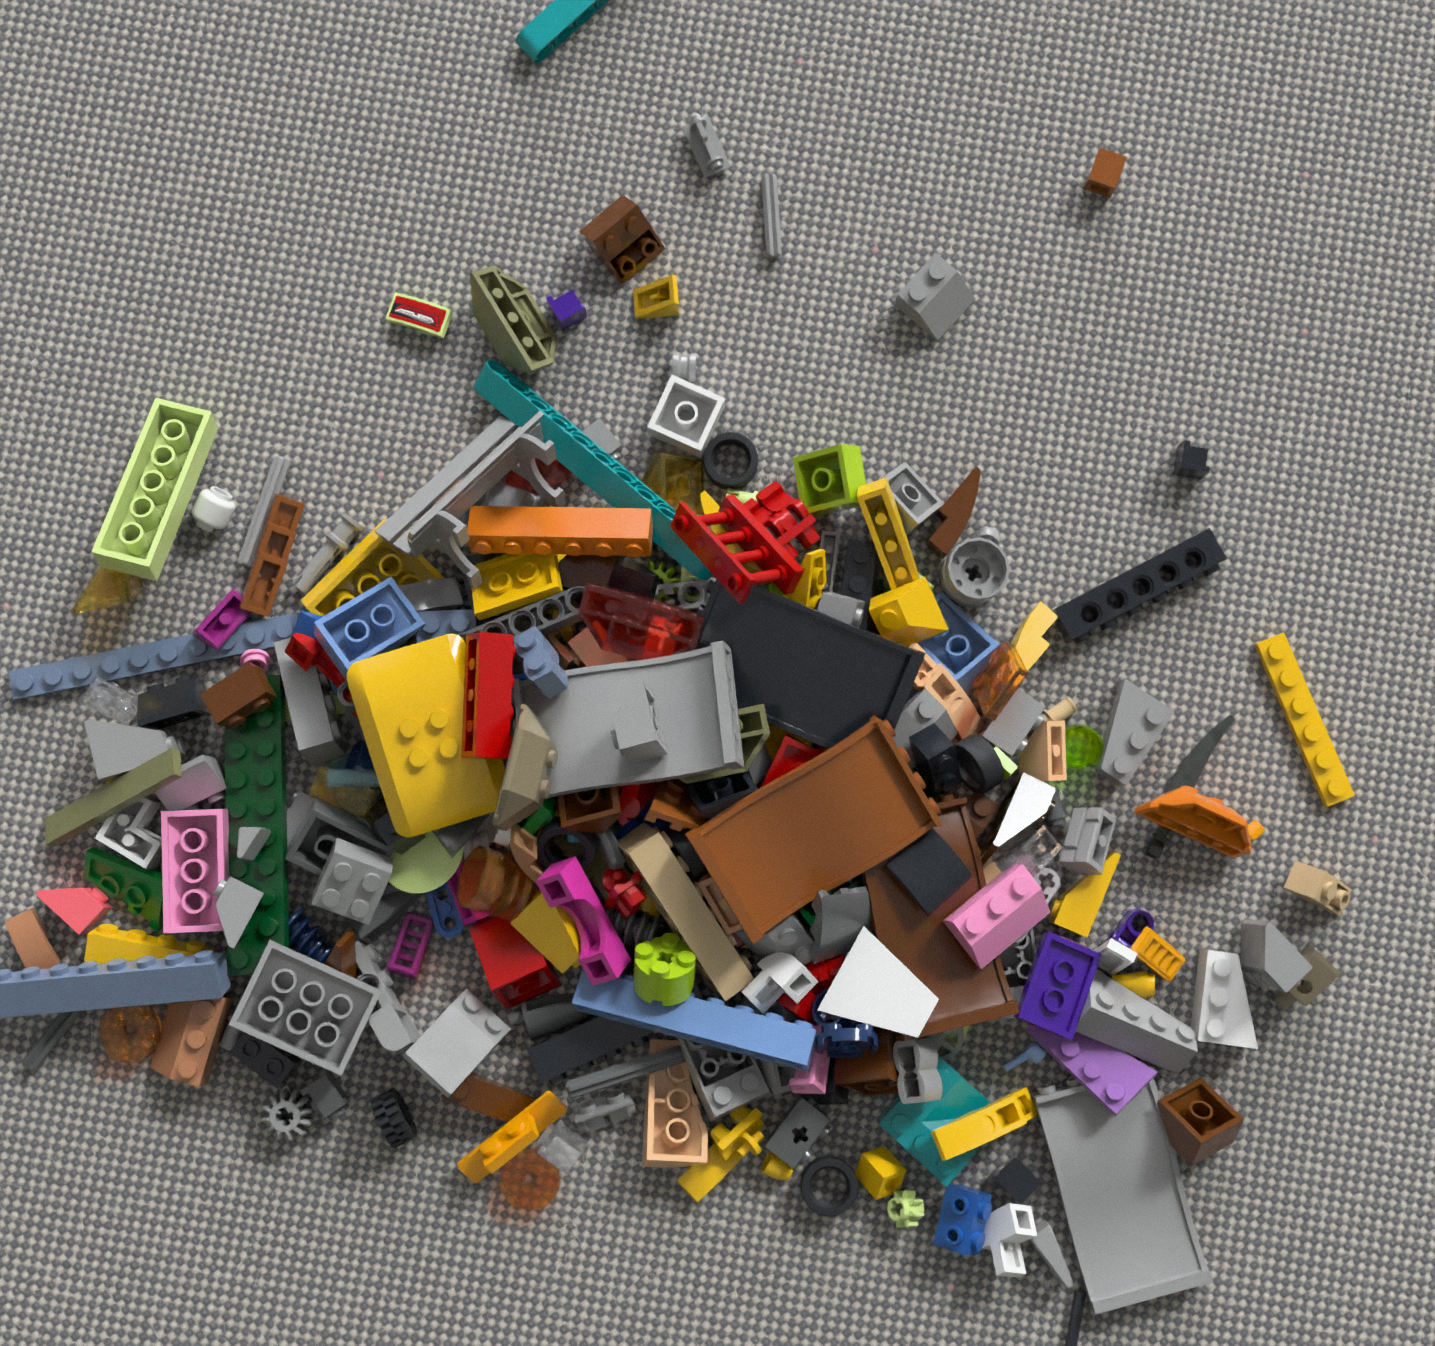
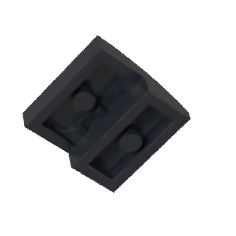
M931 828L912 842L886 866V870L907 890L906 895L927 916L933 913L972 877L971 872L934 828Z

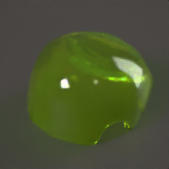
M1082 724L1065 728L1066 765L1079 770L1095 766L1104 753V743L1098 732Z

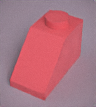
M88 887L39 890L36 893V896L78 935L88 934L113 908L107 902L108 896L97 887H94V889Z

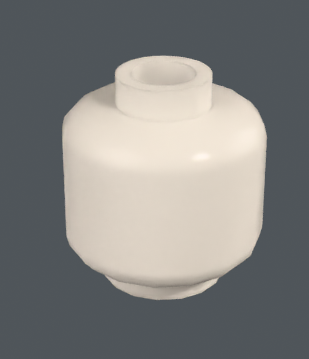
M214 486L210 489L202 490L191 509L192 516L197 520L196 525L208 532H212L213 529H224L236 508L232 501L233 496L223 489Z

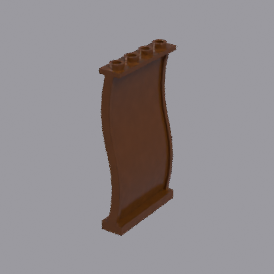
M955 794L937 798L938 803L936 804L941 811L937 816L942 825L938 828H933L971 872L972 877L933 913L927 916L906 895L907 890L886 870V866L909 845L876 866L861 873L863 885L869 894L873 935L939 999L918 1038L1020 1013L1017 1001H1014L1000 955L983 969H979L943 922L946 917L986 886L978 845L966 809L967 798L956 799ZM894 1031L896 1042L917 1038Z

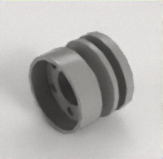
M980 537L967 539L957 545L941 564L939 572L940 587L943 593L956 605L967 608L981 606L998 594L1006 584L1010 571L1008 558L1002 548L991 540ZM970 570L974 572L973 577L975 579L973 581L968 580L969 574L967 572Z

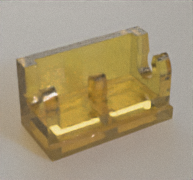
M320 766L309 794L313 798L317 796L349 813L366 819L379 789L326 766Z

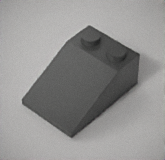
M316 796L288 845L285 859L320 876L336 838L390 858L394 850L386 845L382 837L345 810Z

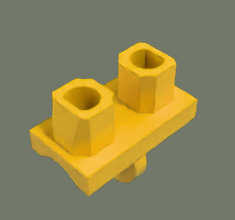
M745 1106L730 1114L731 1120L737 1126L731 1131L722 1123L711 1130V1139L718 1148L719 1156L725 1162L736 1152L742 1158L749 1151L755 1156L762 1152L758 1142L764 1138L760 1130L765 1125L761 1119L763 1116L762 1112L757 1108L751 1111Z

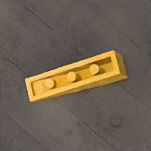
M887 478L859 486L857 499L891 590L920 579Z

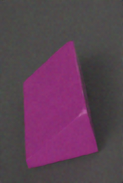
M233 588L194 630L192 635L217 651L252 612L240 608L243 596Z

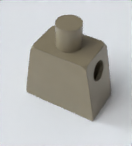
M1309 943L1299 952L1313 967L1301 979L1303 983L1300 986H1297L1296 983L1287 993L1279 991L1272 998L1285 1012L1297 999L1304 1006L1309 1005L1342 974Z

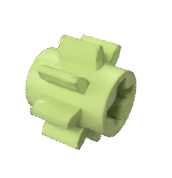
M915 1190L894 1191L895 1197L887 1203L888 1217L896 1221L897 1228L917 1227V1220L925 1215L924 1201L915 1197Z

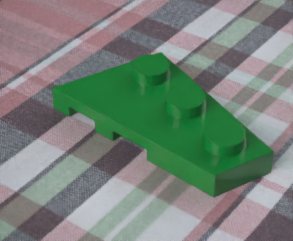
M95 847L87 850L83 877L109 897L119 898L129 906L127 909L135 916L140 914L151 922L149 927L156 932L160 931L163 928L162 873L152 869H145L137 863Z

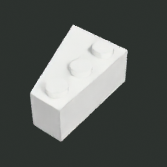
M1199 948L1191 1028L1196 1032V1040L1258 1049L1238 954Z

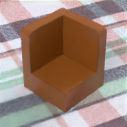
M1100 148L1083 189L1111 198L1117 187L1127 157Z

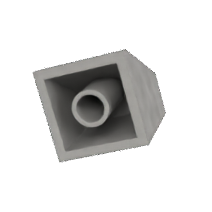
M94 720L84 721L98 780L113 781L170 748L180 750L181 764L185 763L183 755H186L185 744L182 738H178L176 734Z

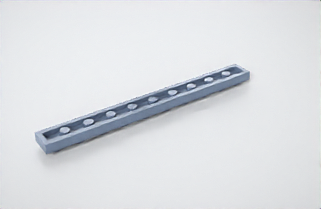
M299 613L243 623L217 651L195 638L192 634L11 670L8 672L13 700L18 701L240 656L250 649H260L263 651L275 649L274 642L291 638Z

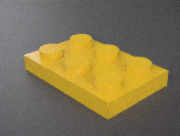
M505 554L474 565L479 569L483 581L477 589H472L474 614L479 621L563 592L557 554L546 556L538 554Z

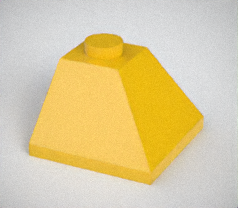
M926 577L870 599L869 612L880 635L894 642L910 646L913 643H918L949 630Z

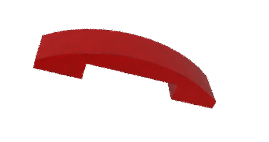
M297 632L292 635L284 652L307 672L315 666L338 688L346 681L317 639ZM352 712L358 718L357 713Z

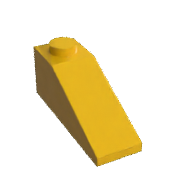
M1116 852L1107 854L1102 875H1090L1087 873V875H1083L1064 891L1058 900L1054 899L1049 908L1050 913L1048 915L1051 916L1049 923L1087 938L1121 854Z

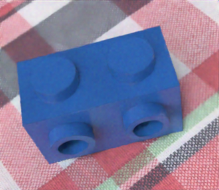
M949 1184L945 1189L933 1244L962 1255H979V1251L985 1242L984 1228L986 1220L992 1211V1204L990 1203L992 1194L962 1184Z

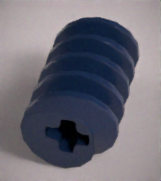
M301 908L289 918V948L293 949L298 946L296 952L325 964L336 942L326 945L325 942L329 935L326 933L318 937L317 933L320 926L317 925L309 928L312 917L301 920L300 917L304 911Z

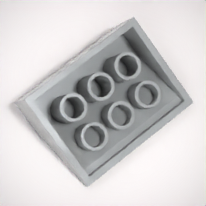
M269 940L229 1025L342 1076L382 990Z

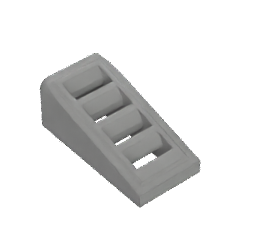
M1042 1220L1035 1226L1037 1236L1029 1240L1059 1281L1065 1287L1070 1288L1073 1285L1072 1279L1053 1230L1046 1220Z

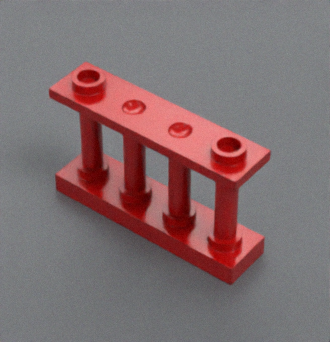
M734 494L724 497L717 513L697 516L685 502L679 503L670 527L739 604L745 603L753 585L773 582L784 595L794 593L805 570ZM720 524L727 533L714 535L707 526ZM737 543L745 552L731 554L724 545ZM755 562L762 571L749 573L742 564Z

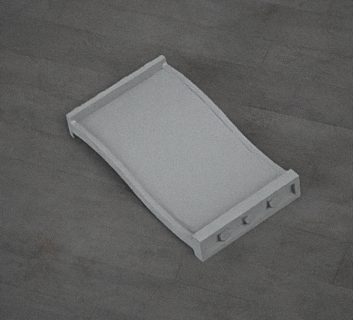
M724 641L712 642L711 646L670 656L565 670L568 677V689L550 699L546 698L530 679H514V690L511 691V701L516 712V719L513 720L514 733L521 704L528 705L536 714L558 751L557 765L554 769L551 768L549 776L551 791L548 798L600 788L678 779L728 768L732 770L744 768L731 648ZM643 680L655 697L668 754L632 764L626 756H621L619 749L614 748L610 731L615 730L613 718L637 681Z
M1075 1078L1066 1080L1067 1085L1057 1088L1055 1084L1037 1088L1038 1093L1031 1094V1098L1035 1104L1049 1151L1066 1222L1091 1310L1095 1314L1212 1283V1276L1207 1268L1191 1217L1175 1149L1170 1145L1157 1106L1160 1096L1154 1078L1116 1117Z

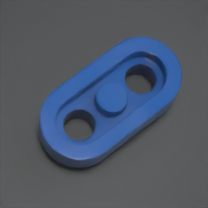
M446 882L437 889L427 892L426 896L436 931L445 938H453L460 935L465 926ZM441 888L448 891V897L445 900L438 897V891ZM448 917H453L456 920L454 928L447 927L446 920Z

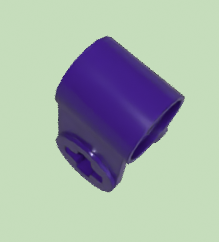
M1130 909L1124 914L1106 941L1112 938L1130 949L1146 926L1153 930L1154 919L1144 910ZM1136 915H1142L1145 920L1144 927L1141 930L1135 931L1131 925L1132 919Z

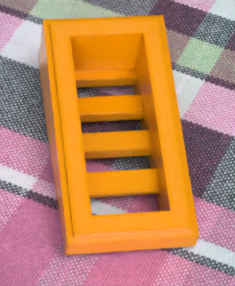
M1147 926L1130 948L1138 953L1136 957L1147 968L1167 982L1172 981L1185 962V957Z

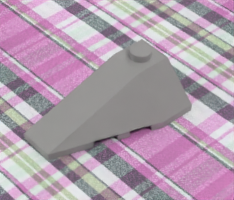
M926 688L914 692L908 698L894 730L896 736L893 737V740L897 747L902 746L909 755L911 762L908 763L910 769L916 767L909 741L910 736L933 723L940 728L950 741L958 734L948 711Z

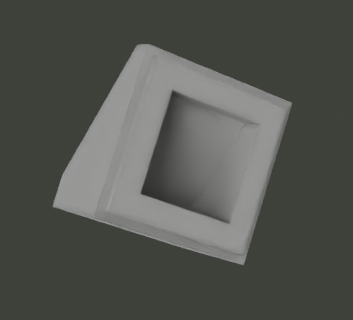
M240 827L238 831L237 858L254 861L270 836L271 830L261 827Z

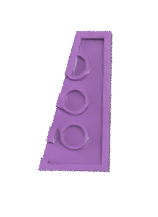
M1031 1024L1026 1027V1032L1115 1117L1158 1073L1123 1051L1075 1031L1073 1040H1067Z

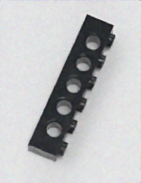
M1208 528L1055 608L1052 612L1058 618L1054 622L1066 643L1075 640L1076 644H1079L1092 637L1091 630L1100 626L1103 631L1118 623L1116 617L1124 613L1130 617L1144 609L1142 604L1152 599L1155 604L1170 596L1168 593L1169 589L1177 586L1179 590H1182L1195 583L1194 576L1203 572L1204 576L1207 577L1220 570L1219 563L1227 558L1213 532ZM1186 555H1191L1196 559V568H1189L1185 564ZM1160 568H1165L1170 572V582L1161 580L1159 577ZM1134 582H1141L1145 586V594L1143 596L1134 592ZM1108 595H1114L1119 599L1120 606L1118 609H1113L1108 605ZM1083 608H1088L1094 613V621L1092 623L1082 619L1081 611Z

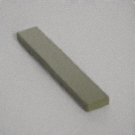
M175 748L168 749L45 818L46 845L56 847L182 777L180 750Z

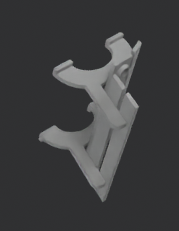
M539 411L523 427H518L496 447L498 443L516 428L513 422L500 415L376 529V535L391 543L404 530L409 528L393 543L395 548L407 556L412 553L417 558L432 544L447 554L467 576L470 587L473 590L477 589L483 583L480 571L464 556L458 545L462 547L470 540L466 525L458 520L510 470L528 480L538 494L552 507H563L566 504L563 489L560 487L556 490L552 489L540 474L535 463V458H538L545 464L550 465L557 458L554 443L550 440L546 443L542 442L544 437L540 422L544 413ZM485 455H488L456 486H454L443 498H441L429 511H427L418 521L416 520L431 505H433L445 492H447L458 480H460L471 468H473Z

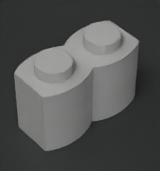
M922 1038L895 1042L893 1056L895 1066L899 1072L897 1087L902 1103L912 1104L941 1100L943 1086L940 1074L936 1069L938 1051L932 1038Z

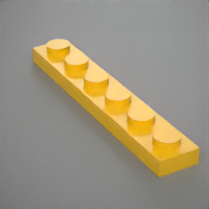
M1284 632L1254 644L1324 807H1329L1355 796Z

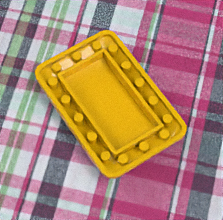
M445 634L359 660L348 668L346 674L355 709L396 832L404 837H414L496 811L505 774L503 760L461 758L466 643L457 634Z

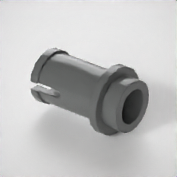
M1056 789L1052 800L1056 801L1055 806L1049 817L1044 819L1048 827L1066 824L1065 818H1067V814H1063L1059 789Z

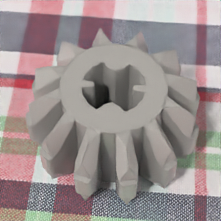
M287 1089L280 1091V1097L272 1094L269 1097L272 1104L263 1105L262 1109L270 1115L262 1117L261 1121L263 1123H271V1126L266 1130L268 1134L277 1130V1140L283 1139L286 1134L288 1141H293L296 1133L303 1136L306 1134L304 1126H310L313 1123V1120L306 1116L314 1112L313 1108H305L304 1106L309 1101V1097L306 1096L298 1100L300 1091L297 1089L291 1095ZM286 1110L289 1113L293 1112V1118H283L282 1112Z

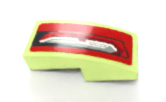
M395 292L385 319L393 324L414 328L423 334L444 338L453 311L419 298Z

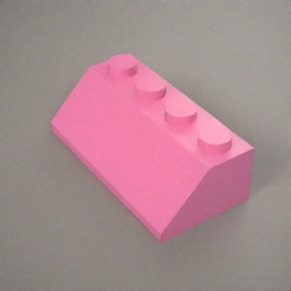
M229 809L161 811L163 933L223 931L215 905L217 898L212 895L220 880L222 879L227 882L229 878Z

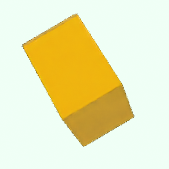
M676 275L667 276L633 290L635 318L680 316Z

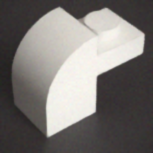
M779 952L771 954L757 963L762 971L742 993L764 1014L784 992L798 1003L819 981L794 956L789 953Z
M1009 1203L994 1210L986 1220L984 1228L985 1242L982 1249H990L992 1251L997 1276L1020 1277L1026 1274L1020 1243L1036 1237L1037 1233L1031 1206Z

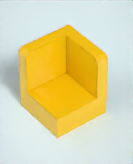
M882 1146L861 1154L855 1175L874 1199L878 1200L894 1194V1191L900 1190L907 1170L887 1147Z

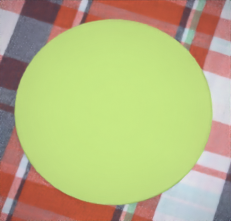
M432 831L424 833L426 838L401 855L396 851L393 852L391 856L393 858L392 875L388 882L397 889L408 893H425L435 890L445 884L458 869L463 857L464 846L451 858Z

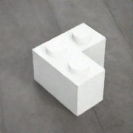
M149 795L108 817L95 839L145 869H156L162 860V838L147 829L162 802Z

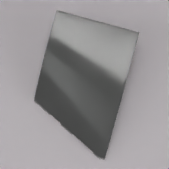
M865 886L852 889L841 888L832 895H828L826 890L817 892L811 904L817 915L810 928L815 939L809 952L813 964L849 952L863 926L871 932V907L869 894Z

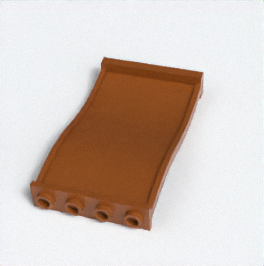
M876 716L869 719L870 722L838 744L759 788L716 815L701 827H695L685 834L753 944L762 939L763 934L780 921L813 901L818 891L826 890L828 892L894 855L931 828H938L942 825L937 816L941 813L938 805L932 798L927 799L923 792V789L926 788L923 779L917 772L912 773L908 766L911 759L902 746L897 747L893 740L896 733L887 720L882 721Z

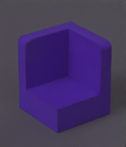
M573 290L555 300L551 295L546 297L548 307L562 331L587 318L586 308L583 303H580Z

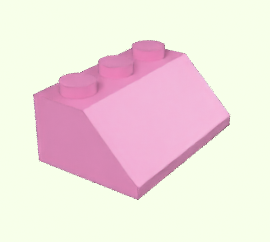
M1011 864L946 917L943 922L977 967L983 969L1046 917L1050 910L1042 888L1023 864Z

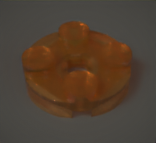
M145 1005L112 1008L100 1021L102 1046L107 1052L108 1057L114 1061L133 1063L145 1060L155 1051L153 1049L161 1039L162 1026L160 1019L154 1010L147 1008ZM128 1025L131 1028L137 1029V1033L133 1034L132 1041L125 1034Z
M538 1147L523 1149L505 1163L501 1173L502 1193L511 1205L519 1209L539 1210L546 1207L554 1200L561 1185V1171L557 1161L548 1152ZM529 1171L531 1174L536 1173L539 1176L536 1179L537 1186L533 1187L532 1184L525 1185L523 1183L526 1178L525 1172Z

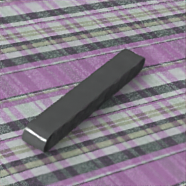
M572 587L458 635L466 643V634L501 632L502 634L514 635V643L515 637L523 633L516 630L517 624L527 620L532 623L531 627H536L545 636L591 616L594 611L592 594L585 587ZM579 597L588 600L587 605L581 609L572 606L573 601ZM557 609L560 613L555 620L550 621L544 618L546 611ZM345 681L338 688V699L346 709L356 712L354 702H347L350 689L348 682Z

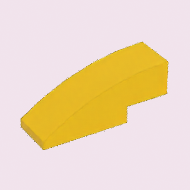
M1041 601L1030 611L1012 639L1002 674L1001 691L1005 694L1020 681L1050 645L1041 636L1058 616Z

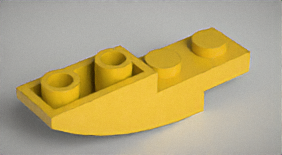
M1024 1087L980 1109L962 1115L931 1131V1135L942 1161H945L1027 1123L1026 1121L1038 1116L1027 1087Z

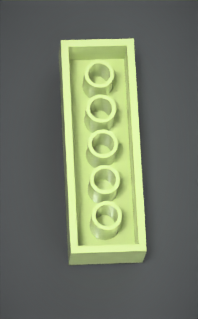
M155 398L91 551L100 567L158 581L218 431V426L211 411Z

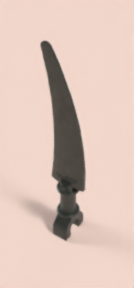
M1229 715L1219 722L1197 743L1172 777L1165 793L1178 789L1181 786L1195 788L1197 780L1212 751L1234 722L1235 718L1233 715ZM1159 825L1156 833H1152L1153 838L1144 855L1153 859L1160 858L1165 842H1168L1167 835L1170 829Z

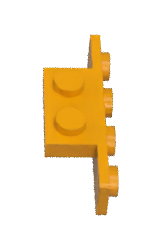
M551 1091L545 1092L457 1163L458 1169L473 1183H478L489 1173L493 1174L536 1140L543 1130L567 1112L566 1105Z

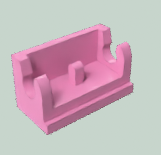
M813 1026V1029H816L818 1034L824 1032L822 1026ZM815 1048L809 1072L795 1070V1077L789 1079V1086H792L791 1091L793 1093L825 1094L830 1062L827 1050H822V1053L819 1054Z

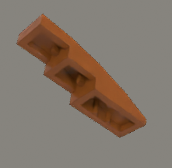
M277 493L275 494L250 569L240 608L269 617L288 564L287 559L297 534L295 531L305 506L303 502Z

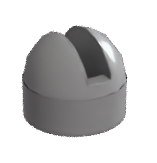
M984 526L979 530L976 538L985 539V537H991V541L999 546L1000 534L995 527Z

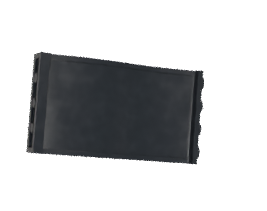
M712 575L706 589V593L710 594L707 604L700 605L695 617V621L699 622L695 633H689L684 649L689 652L711 646L712 642L724 641L731 648L738 709L764 704L768 723L829 749L866 725L873 716L882 721L887 720L895 730L926 653L861 629L757 585L752 586L745 603L739 604L718 579Z

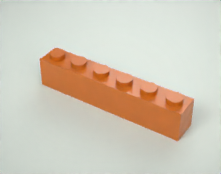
M472 506L467 526L470 538L468 544L471 553L484 555L489 553H508L510 555L538 554L542 556L550 554H566L570 556L598 555L602 557L610 555L630 557L651 556L652 514L651 509Z

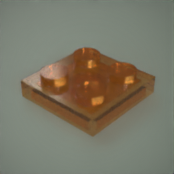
M1004 641L1001 647L992 653L989 664L983 672L978 673L972 686L984 716L994 721L1029 674L1015 645Z

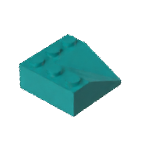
M938 1055L936 1069L940 1074L943 1086L941 1100L903 1104L898 1094L878 1116L876 1121L947 1187L967 1165L980 1146L942 1161L931 1131L970 1111L980 1109L990 1104V1102Z

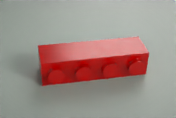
M489 632L466 634L461 758L500 760L508 759L512 745L510 722L513 718L511 691L515 683L512 674V663L516 653L513 643L514 635Z

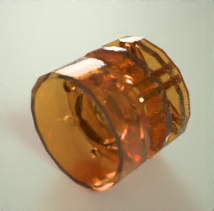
M477 846L467 856L462 866L457 885V901L461 907L482 913L487 911L489 915L499 916V918L512 921L524 909L533 881L520 868L514 856L508 854L503 856L500 851Z

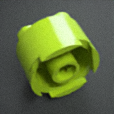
M665 933L662 937L652 938L650 942L646 940L643 943H639L635 948L633 988L636 994L642 1000L651 1004L652 1000L662 1001V1006L677 1005L687 1000L694 987L695 953L674 933Z

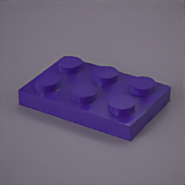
M1044 931L1018 1003L1020 1013L1015 1014L1014 1017L1067 1040H1073L1102 954L1049 931Z

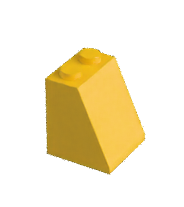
M539 889L510 924L563 974L571 965L575 969L580 965L581 943L579 932L572 917L562 908H550Z

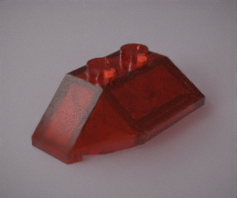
M586 583L578 612L602 650L636 660L670 656L692 650L697 646L705 618L673 604L622 589Z

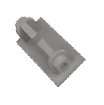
M700 114L692 116L690 118L691 123L683 126L682 129L704 179L731 168L709 116L704 118Z
M630 1087L614 1089L607 1095L596 1099H585L578 1105L573 1106L575 1124L578 1125L580 1132L586 1131V1133L607 1126L604 1117L606 1115H610L611 1121L614 1124L632 1118V1114L637 1113L636 1105L632 1101Z

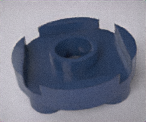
M827 1024L823 1026L824 1032L816 1036V1051L821 1054L822 1050H827L828 1057L858 1058L862 1057L863 1050L870 1049L871 1055L879 1049L878 1035L873 1032V1026L870 1024H858L854 1028H842L840 1024Z

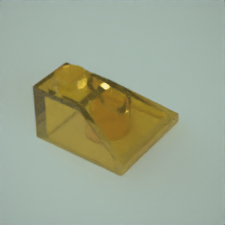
M661 452L656 453L641 482L675 510H677L679 503L685 502L696 515H704L700 496L704 491L703 460Z
M99 567L73 606V614L132 602L144 590L142 579L138 576Z

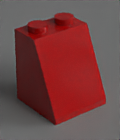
M524 904L508 907L504 913L493 918H483L476 925L469 928L490 989L507 1010L521 1004V1002L528 1001L561 986L553 964L510 924L525 906Z

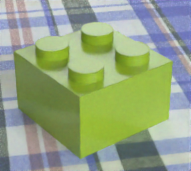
M839 444L792 458L799 500L807 507L810 514L813 516H823L860 506L857 499L858 487L866 484L860 446Z

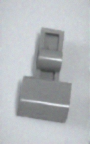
M356 941V962L363 973L357 979L367 984L372 980H376L377 988L382 990L377 1001L382 1008L371 1014L368 1021L385 1049L404 1055L421 1035L407 1010L401 1007L390 987L393 985L390 975L385 969L381 971L376 962L379 960V956L373 946Z

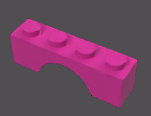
M576 856L551 864L536 880V883L550 908H562L574 920L581 943L579 962L592 986L617 979L630 963L631 958Z

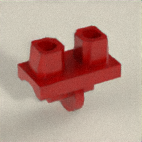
M608 868L601 878L603 888L609 892L604 906L608 911L616 907L624 920L636 913L641 908L640 904L647 898L639 887L643 878L638 871L631 876L629 882L628 875L623 869L614 871Z

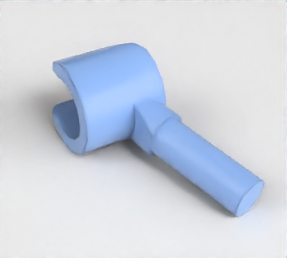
M1030 1043L1020 1056L1006 1063L1004 1067L1008 1072L1025 1062L1028 1058L1037 1064L1045 1057V1050L1038 1043Z

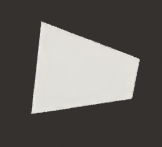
M863 926L817 1010L918 1038L939 999Z

